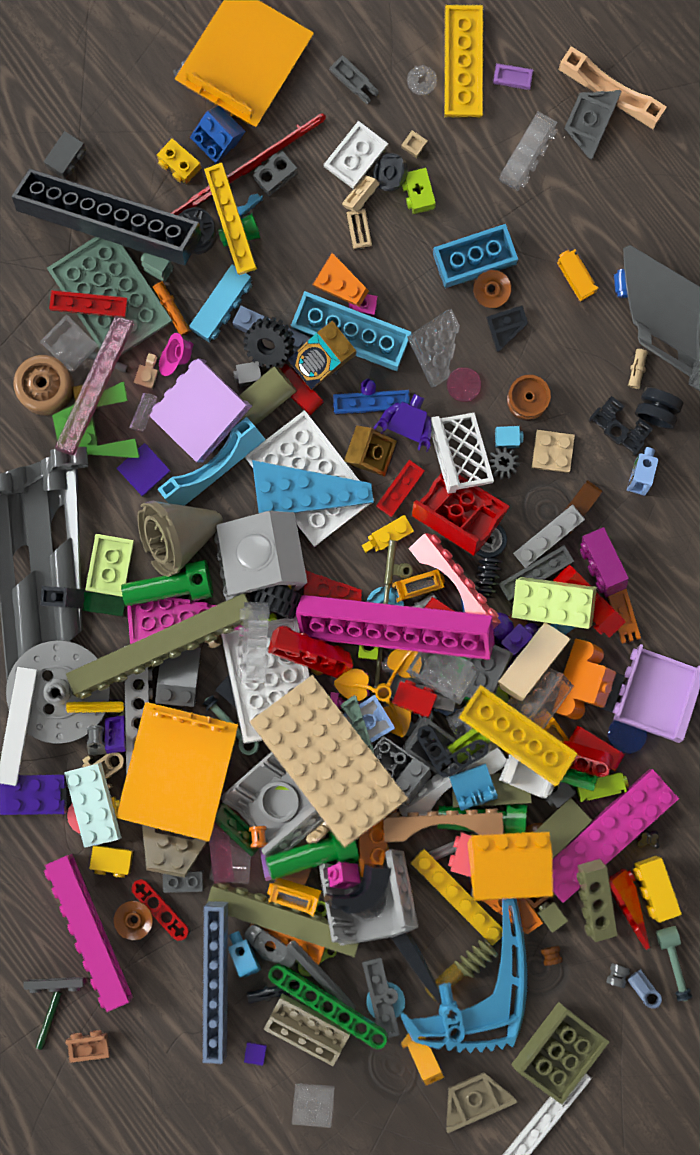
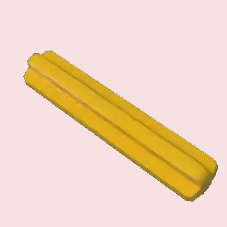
M122 701L67 702L66 711L68 713L123 712L124 703Z

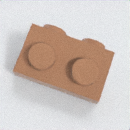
M101 1030L92 1031L90 1035L82 1036V1033L71 1034L70 1038L66 1040L70 1063L110 1057L107 1033H102Z

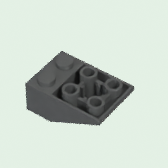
M383 736L373 748L374 755L408 798L404 803L409 806L432 776L430 768Z

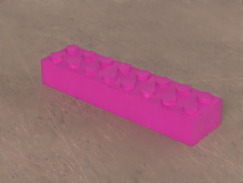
M653 769L646 771L626 789L627 792H623L552 859L553 893L562 903L581 887L576 876L579 873L577 865L600 859L606 865L679 799Z
M73 854L45 865L44 873L48 881H52L54 886L52 892L55 898L60 900V911L63 917H67L69 924H67L68 930L77 940L75 943L76 949L79 954L82 953L85 959L83 961L84 968L87 972L90 971L92 979L90 981L93 989L99 992L100 997H98L102 1009L105 1008L108 1012L128 1003L133 998Z

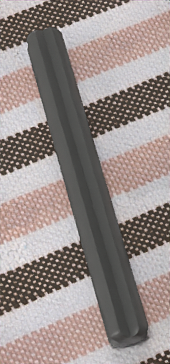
M291 941L286 948L329 994L355 1010L356 1005L296 941Z

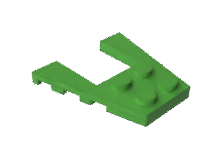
M121 382L52 415L59 449L87 447L88 455L140 457L136 438L98 445L93 421L92 407L128 401L125 382Z

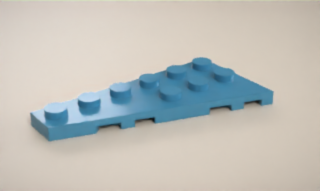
M252 460L259 513L266 511L300 513L374 503L371 483Z

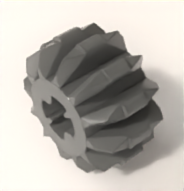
M507 447L503 448V452L496 448L497 455L491 452L490 457L493 459H488L489 464H492L490 469L491 471L495 469L494 477L500 473L501 480H503L504 474L509 479L511 478L510 472L513 474L517 473L514 467H519L520 463L514 461L519 456L512 457L513 449L507 453ZM500 459H503V461L508 462L506 467H504V465H499V463L501 462Z

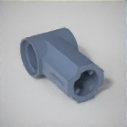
M641 969L627 979L647 1007L657 1008L661 1004V995L656 991ZM651 993H654L657 998L653 1004L647 1002V996Z

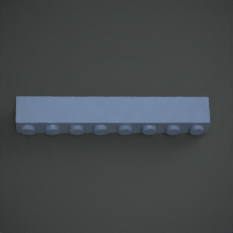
M209 901L204 906L203 1063L222 1064L227 1057L228 902Z

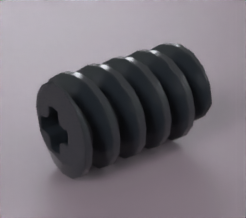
M484 557V559H479V563L483 566L477 567V570L481 573L475 576L480 581H475L474 584L478 587L476 589L478 593H481L486 598L495 599L491 594L497 593V591L492 587L499 585L494 579L500 578L496 571H502V568L498 567L497 564L503 563V561Z

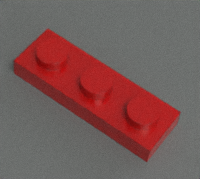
M409 460L376 507L389 517H392L425 470Z

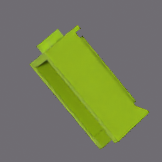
M615 773L606 777H599L594 791L577 786L576 791L579 802H583L585 799L592 800L627 792L626 787H629L627 777L623 776V773Z

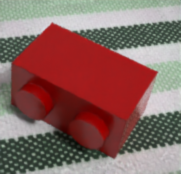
M405 680V682L400 681L392 704L429 718L437 695L434 694L435 691L428 687L420 689L416 687V683Z

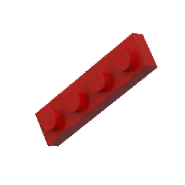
M51 290L49 309L50 311L126 318L128 299L125 297Z

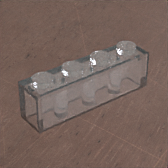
M539 111L536 113L501 172L499 181L519 191L521 186H526L530 179L528 177L529 172L535 171L539 163L537 161L539 155L543 156L548 148V145H546L548 140H553L558 131L555 129L556 121Z
M244 602L243 608H240V620H243V625L239 627V639H242V646H238V658H241V665H237V676H240L242 683H265L269 606L267 602Z

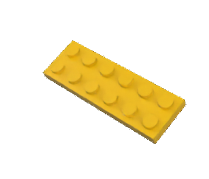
M445 5V117H482L483 5Z
M482 685L478 687L458 717L555 787L559 784L577 755L575 751Z

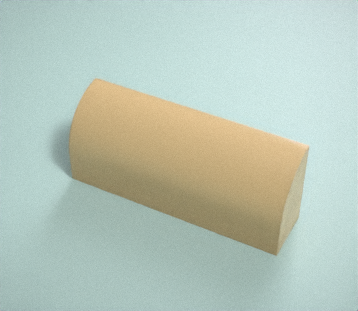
M545 622L498 681L500 689L510 696L523 701L570 641V638Z

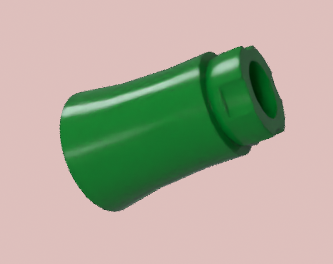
M251 213L242 218L241 221L247 240L261 238L253 214ZM223 228L218 229L223 246H228Z

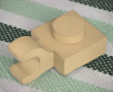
M149 353L146 365H139L134 380L135 384L153 389L159 372L154 369L157 360L156 355Z

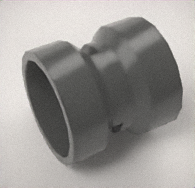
M611 963V974L607 977L606 982L625 988L627 983L625 979L629 975L630 969Z

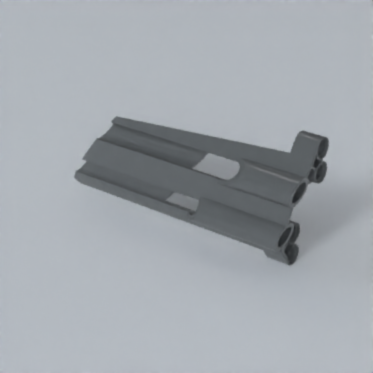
M87 447L50 450L51 456L40 462L0 473V613L7 681L14 664L26 651L36 645L49 641L69 642L82 631L81 608L40 606L42 586L81 589L77 469L89 466ZM64 505L67 540L53 552L51 522L58 508ZM27 545L29 546L31 573L15 585L13 556L21 546Z

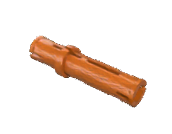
M163 281L155 284L153 289L181 336L188 334L191 330L177 308L173 295H170Z

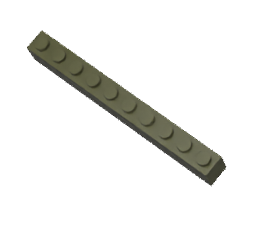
M243 593L66 673L73 694L77 698L81 697V699L91 696L92 692L98 689L99 691L110 687L109 684L125 681L128 678L127 676L131 674L136 675L144 672L145 668L151 665L158 666L169 657L176 658L187 649H196L202 642H211L222 633L229 634L235 630V627L240 625L247 626L256 618L247 597Z

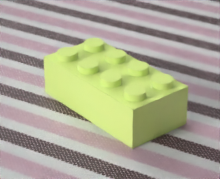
M519 577L516 579L512 618L589 629L593 623L597 587Z

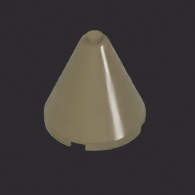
M159 501L145 502L140 505L143 507V510L138 511V529L146 553L151 552L155 559L151 561V564L157 572L167 577L177 574L217 532L216 525L223 523L221 514L215 510Z

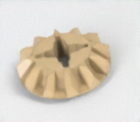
M323 821L309 833L306 840L309 844L312 842L316 843L330 828Z

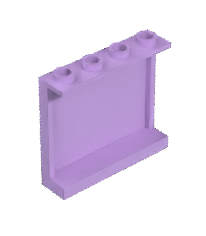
M198 358L190 363L189 369L185 374L177 378L176 385L165 392L163 400L153 406L149 416L196 462L203 463L249 411L252 405L248 401L242 400L205 364V360Z
M640 644L631 653L630 659L633 661L631 667L628 666L626 669L625 677L627 679L625 685L622 684L619 692L621 698L619 702L615 703L612 712L615 713L614 720L680 743L684 740L700 690V666L695 668L643 649V645Z

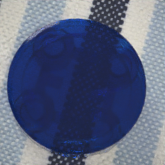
M613 720L609 726L607 737L612 747L628 754L637 752L644 746L647 740V731Z

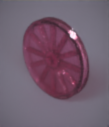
M463 367L454 370L447 380V390L451 397L457 401H471L479 394L481 389L479 375L470 368Z

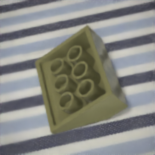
M558 1002L511 1065L518 1073L562 1105L608 1045L609 1041Z

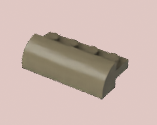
M284 994L281 995L264 1028L265 1031L331 1066H334L351 1034L322 1014Z

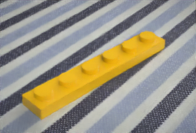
M219 163L204 170L237 273L242 275L256 270V264L224 165Z
M425 849L410 862L492 946L502 937L503 928L476 900L474 901V898Z

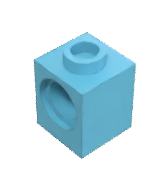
M519 426L496 427V448H519L520 443H523V431H520Z

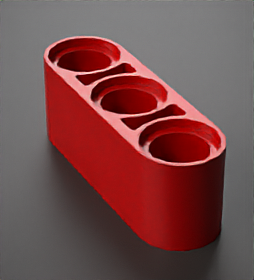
M287 364L283 365L280 369L297 390L291 398L311 416L324 401Z
M580 726L575 728L568 740L611 754L614 760L611 767L613 771H616L625 754Z
M570 741L562 742L577 753L569 768L598 777H606L609 774L614 762L611 754Z

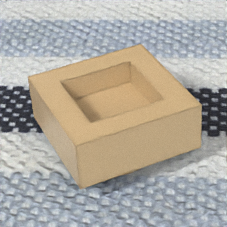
M411 131L401 145V148L417 158L427 144V140Z

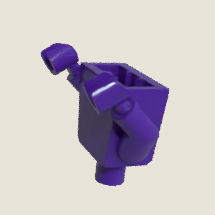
M414 394L410 404L404 401L393 404L384 411L380 420L375 424L374 429L377 426H381L383 429L381 434L386 429L394 431L419 442V451L422 445L426 446V452H428L432 434L431 419L426 411L420 409L425 398Z
M529 623L525 626L518 624L500 643V648L513 653L506 671L540 629L535 623Z

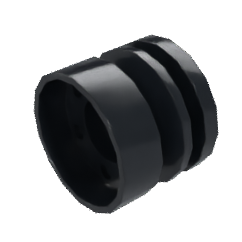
M192 207L185 209L178 216L199 222L202 235L192 254L200 255L206 253L216 242L217 233L213 219L207 211L201 208Z

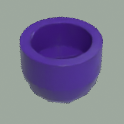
M365 379L362 381V394L372 395L376 392V385L373 380Z

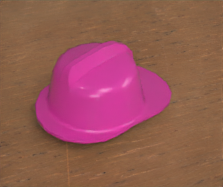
M174 333L160 357V373L164 376H169L176 370L178 365L189 362L193 343L184 340L181 334Z

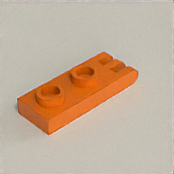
M627 589L608 596L610 605L626 621L618 629L621 643H626L624 635H627L629 642L633 641L632 633L635 634L637 640L641 639Z

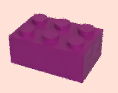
M603 527L584 535L580 544V553L583 559H587L589 562L588 570L591 576H595L597 579L596 586L599 593H603L606 598L627 589L629 578L605 528Z

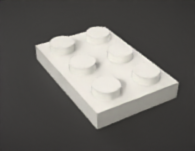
M358 121L324 163V167L354 189L388 147V143Z

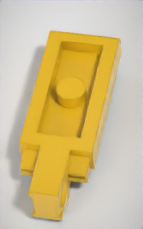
M403 515L368 536L370 541L363 544L362 548L365 553L373 548L376 552L383 550L389 546V540L399 541L413 533L414 530L406 516Z

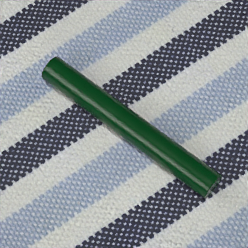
M59 991L53 994L35 1047L37 1049L43 1050L62 995Z

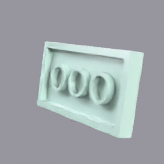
M102 763L64 772L84 848L121 839Z

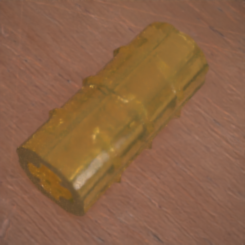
M453 963L435 979L438 988L442 983H450L452 988L465 975ZM425 988L426 992L436 1002L437 1000L433 997L429 990Z

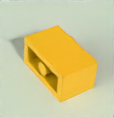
M94 845L90 869L94 870L95 874L106 875V872H112L115 877L125 878V874L129 875L131 872L134 850Z

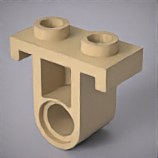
M121 752L111 753L92 764L90 760L93 757L88 755L83 759L85 764L82 766L86 767L102 763L107 780L125 766L126 758ZM115 755L120 759V763L116 767L111 765L110 762L111 758ZM111 784L107 785L108 789L113 787Z

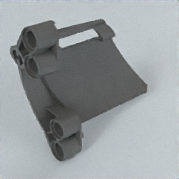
M628 245L623 248L625 281L633 324L638 327L639 343L690 377L688 385L700 391V286L632 245ZM651 335L678 351V360L652 345Z

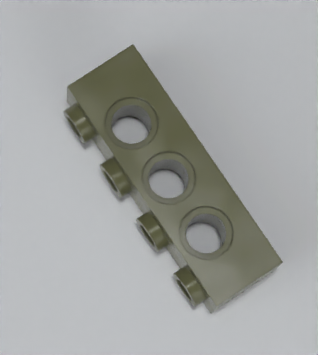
M600 859L577 865L579 873L576 876L578 883L581 885L579 895L584 903L582 913L587 922L585 925L587 935L591 936L595 942L617 936L607 867Z

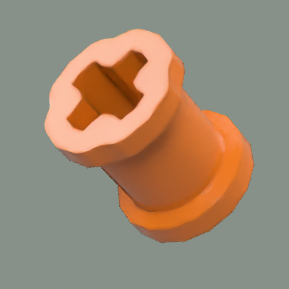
M266 826L249 828L252 834L251 848H262L268 844L265 838Z

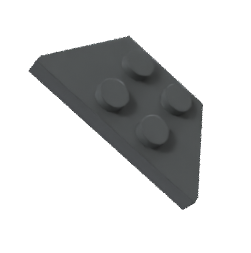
M621 90L580 93L564 129L591 160L622 93Z

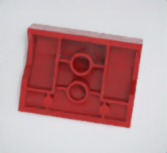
M441 473L434 480L429 492L420 501H414L412 516L470 554L475 555L487 542L510 506L478 486L458 489L455 493L448 494ZM461 475L458 476L460 483L469 481Z

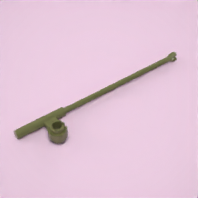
M389 540L383 604H388L393 575L405 579L409 578L413 573L411 565L407 563L394 564L397 541ZM383 647L378 648L373 688H377L379 685Z

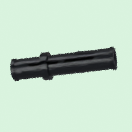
M298 981L290 982L292 988H300ZM264 986L263 989L248 991L247 997L249 1004L264 1000L268 1002L271 1001L270 999L281 997L282 994L286 996L290 994L279 986Z

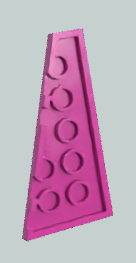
M172 597L127 606L130 644L217 605ZM240 625L238 627H235L234 629L242 630L246 628L245 626Z

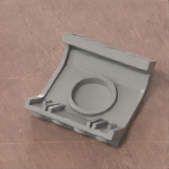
M266 511L216 525L217 532L215 533L214 540L217 544V558L220 562V576L223 580V594L226 601L243 593L246 594L276 585H291L292 590H299L307 583L294 512Z
M272 752L221 796L222 802L239 812L251 827H267L265 838L268 844L261 849L266 857L292 849L324 821ZM277 786H283V787L287 788L288 790H274V789H275Z

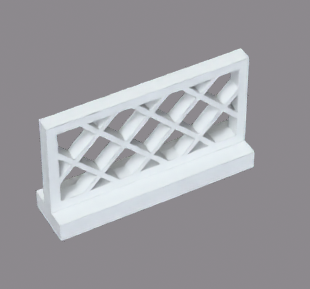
M475 413L439 418V416L431 417V435L447 493H455L458 489L493 483L494 479ZM471 419L473 426L470 430L461 425L463 420ZM451 423L456 427L451 433L444 429L443 424ZM458 428L467 433L463 440L454 435ZM469 435L477 439L475 447L466 442ZM451 438L461 443L457 450L449 446L448 442ZM462 445L472 450L468 457L459 452ZM474 452L481 455L482 461L480 464L470 459ZM456 455L465 460L462 467L454 463L453 459ZM467 462L477 467L473 474L463 469ZM479 469L487 474L486 479H480L475 476ZM463 473L470 477L469 481L460 483L459 474Z

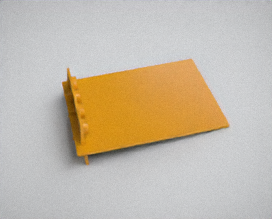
M223 0L178 72L175 80L230 112L231 116L235 115L248 124L257 127L314 33L259 0Z
M145 702L116 818L162 829V831L166 830L210 841L238 724Z

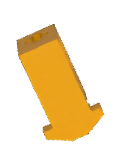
M408 1033L401 1043L402 1047L408 1046L426 1086L444 1078L431 1047L414 1042ZM423 1036L418 1037L420 1039H426V1037Z

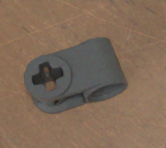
M100 725L89 726L87 728L89 737L87 741L88 755L107 754L105 751V728Z

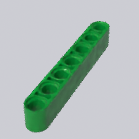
M276 964L270 970V981L375 1049H381L386 1045L388 1040L387 1031L287 966ZM280 969L283 972V978H277L274 975V970ZM291 980H297L300 983V988H292ZM308 991H314L317 998L314 1000L309 999L307 996ZM324 1002H331L334 1007L333 1010H326ZM347 1012L350 1015V1020L343 1021L340 1014ZM364 1023L367 1026V1030L365 1032L359 1031L357 1024ZM381 1034L384 1041L378 1043L374 1040L373 1036Z

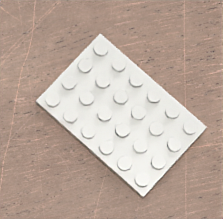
M305 410L245 456V459L252 468V460L360 481ZM370 504L295 513L296 523L315 547Z
M296 616L294 619L284 618L245 626L246 629L235 630L229 634H221L244 744L262 740L249 721L310 677L308 667L268 653L272 633L279 626H287L292 631L300 633Z

